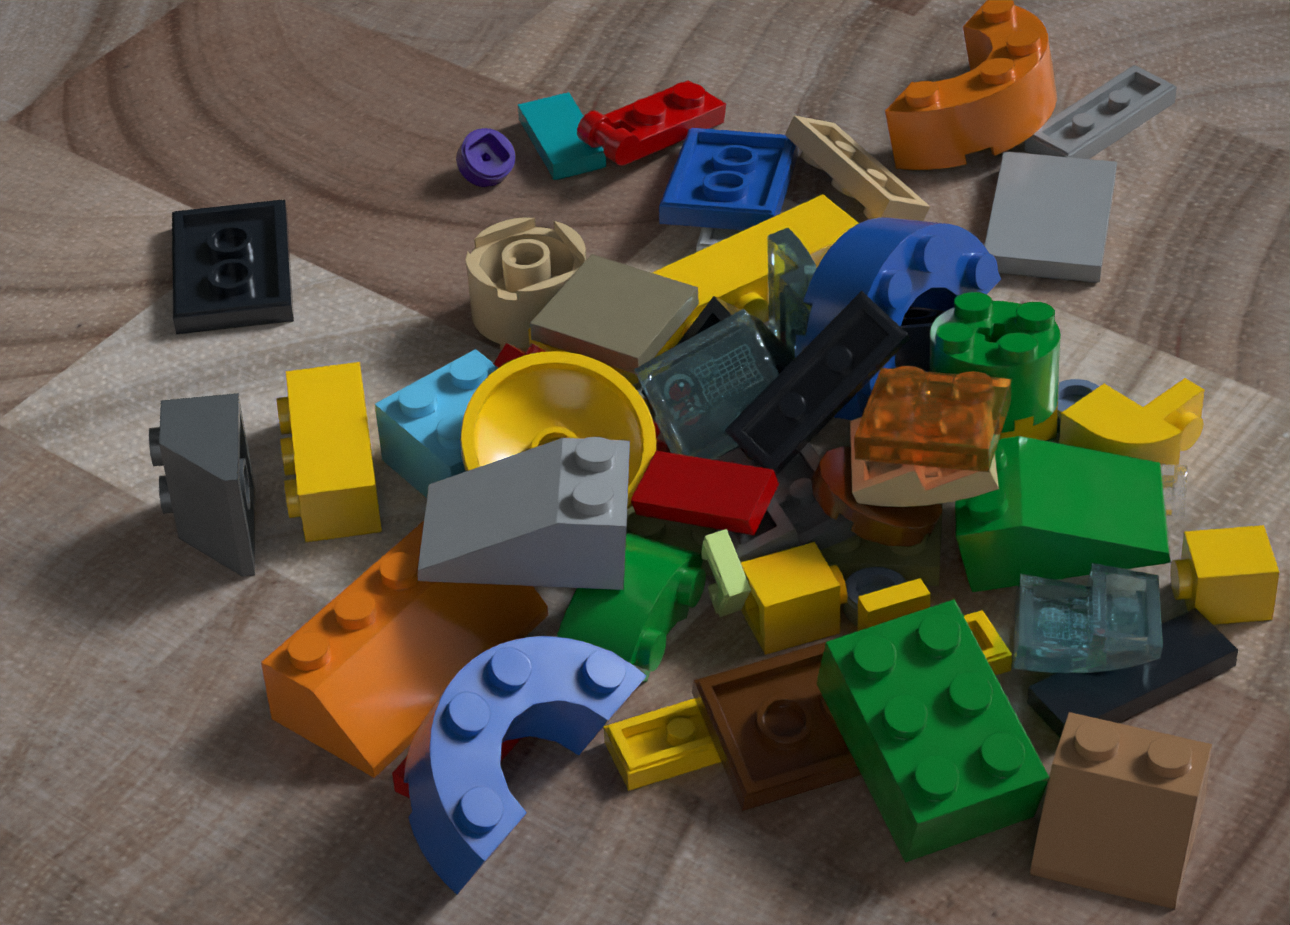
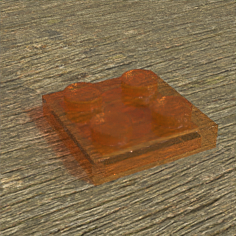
M901 366L894 369L881 368L854 436L855 460L989 472L1011 403V379L994 378L985 373L974 371L961 374L925 372L914 366Z

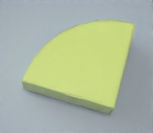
M727 529L706 535L701 552L702 559L708 560L716 583L710 584L707 587L715 613H718L719 617L740 611L751 591Z

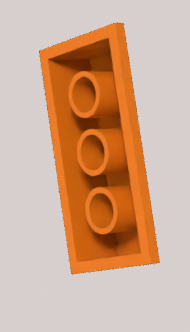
M424 521L261 662L271 719L373 778L378 776L411 745L424 718L448 684L467 663L492 647L515 639L525 638L549 615L548 605L533 586L418 581V564Z

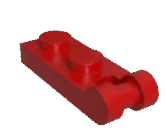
M687 80L646 98L638 99L634 103L604 115L596 110L588 112L578 124L577 136L581 141L593 148L601 146L604 148V154L607 158L622 166L685 140L688 130L691 128L710 129L724 123L727 104L705 91L701 85Z

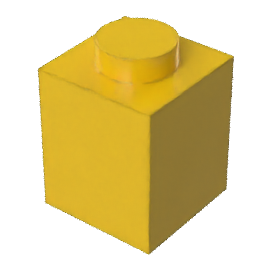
M1264 525L1184 531L1181 559L1172 560L1170 568L1174 598L1176 600L1184 599L1188 611L1196 608L1213 625L1273 620L1280 572Z
M815 542L741 562L751 588L741 611L765 655L840 633V605L847 603L848 599L846 583L837 565H828Z

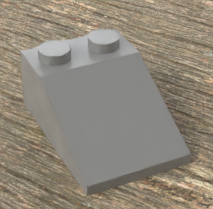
M588 437L585 439L561 438L429 484L418 564V581L624 590L630 441L608 440L602 437Z

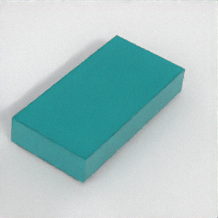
M569 92L518 104L519 121L553 180L606 167L604 148L601 146L593 148L581 141L577 136L578 124L584 115Z

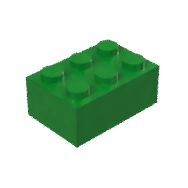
M955 599L825 643L816 684L905 863L1035 816L1050 777Z

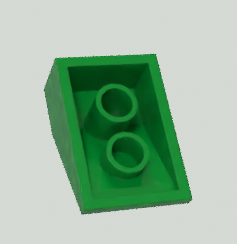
M1022 436L996 439L993 442L999 489L955 501L956 539L972 592L1171 563L1163 475L1159 462Z

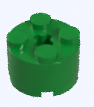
M968 292L958 295L954 299V308L938 316L930 330L929 402L934 408L937 403L945 411L981 397L991 417L992 433L1014 431L1016 420L1034 416V426L1048 419L1055 411L1058 401L1061 339L1059 326L1055 322V310L1053 307L1043 302L1019 304L1007 301H993L990 296L980 292Z

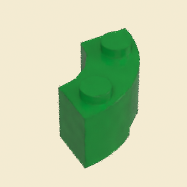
M626 533L624 590L577 588L568 605L556 637L579 640L612 651L647 675L643 680L647 682L650 672L658 668L663 658L666 636L677 622L687 619L690 607L694 608L702 596L706 580L705 570L701 569L703 562L702 553L633 533Z

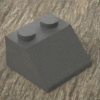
M239 393L161 400L160 427L149 428V448L152 465L164 466L165 475L159 476V496L163 514H174L180 540L242 577L255 575L256 488Z

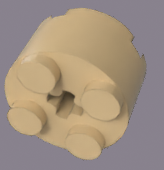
M514 218L496 223L479 233L474 239L475 248L471 254L467 251L466 268L471 316L477 330L486 338L500 344L501 350L508 343L526 352L530 346L528 334L530 322L587 260L586 247L581 236L566 224L554 221V229L536 227L535 218Z

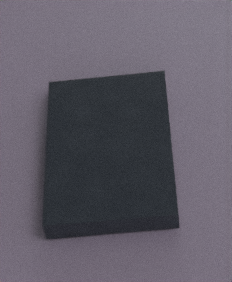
M285 200L172 212L173 321L176 334L294 321L288 214Z

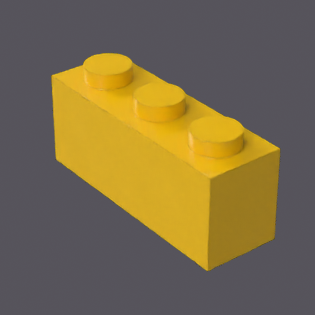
M360 362L286 371L288 396L276 398L281 435L292 433V437L280 438L285 476L296 475V479L284 480L289 518L301 517L305 543L382 532Z

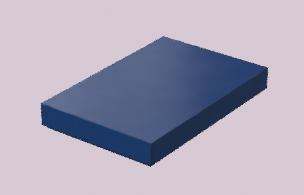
M702 128L689 129L659 205V224L746 230L779 215L799 155V147L783 134Z

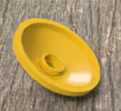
M550 351L525 355L507 362L492 372L479 385L472 395L464 414L460 446L464 468L466 471L561 438L585 439L588 437H602L608 440L630 441L628 510L632 506L630 500L656 452V433L652 416L646 403L635 387L624 376L593 358L570 352Z

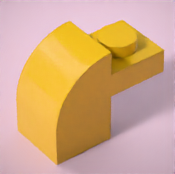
M1184 378L1142 407L1104 383L1061 412L1059 444L1159 462L1162 469L1163 485H1168L1177 480L1180 451H1186L1191 448L1202 433L1204 422L1201 417L1205 389Z

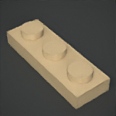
M793 116L785 136L802 150L800 156L805 162L824 170L833 178L831 184L835 189L849 197L856 198L864 205L863 213L869 219L883 217L917 221L924 220L930 206L835 123Z

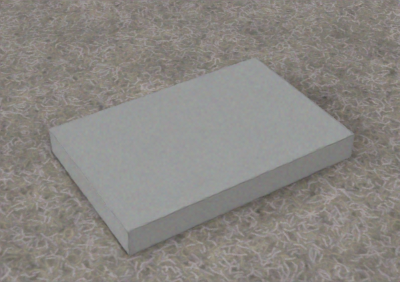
M1003 151L984 245L988 252L995 257L998 272L1001 274L1100 283L1116 180L1117 162Z

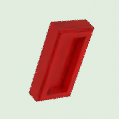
M656 450L630 501L636 515L755 535L779 483L773 469Z

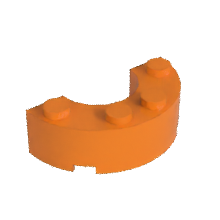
M987 0L963 26L970 71L955 78L935 82H911L885 110L896 169L933 170L967 165L966 154L990 147L992 154L996 156L1030 138L1048 121L1056 106L1057 91L1048 33L1043 22L1030 11L1016 6L1013 0Z

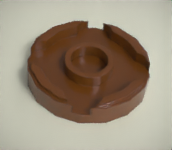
M842 446L827 451L820 460L811 479L813 495L830 518L837 520L839 514H842L845 518L854 522L851 531L856 533L857 536L886 546L909 547L921 543L926 534L929 533L930 536L943 512L941 503L908 507L875 506L857 503L852 493L851 446Z

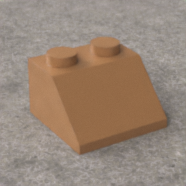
M1069 712L1051 766L1030 875L1175 909L1205 803L1212 744Z

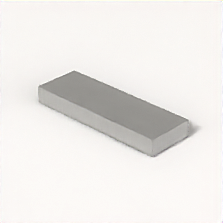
M1133 65L1050 118L1036 133L1025 140V151L1038 155L1090 159L1174 104L1177 86Z

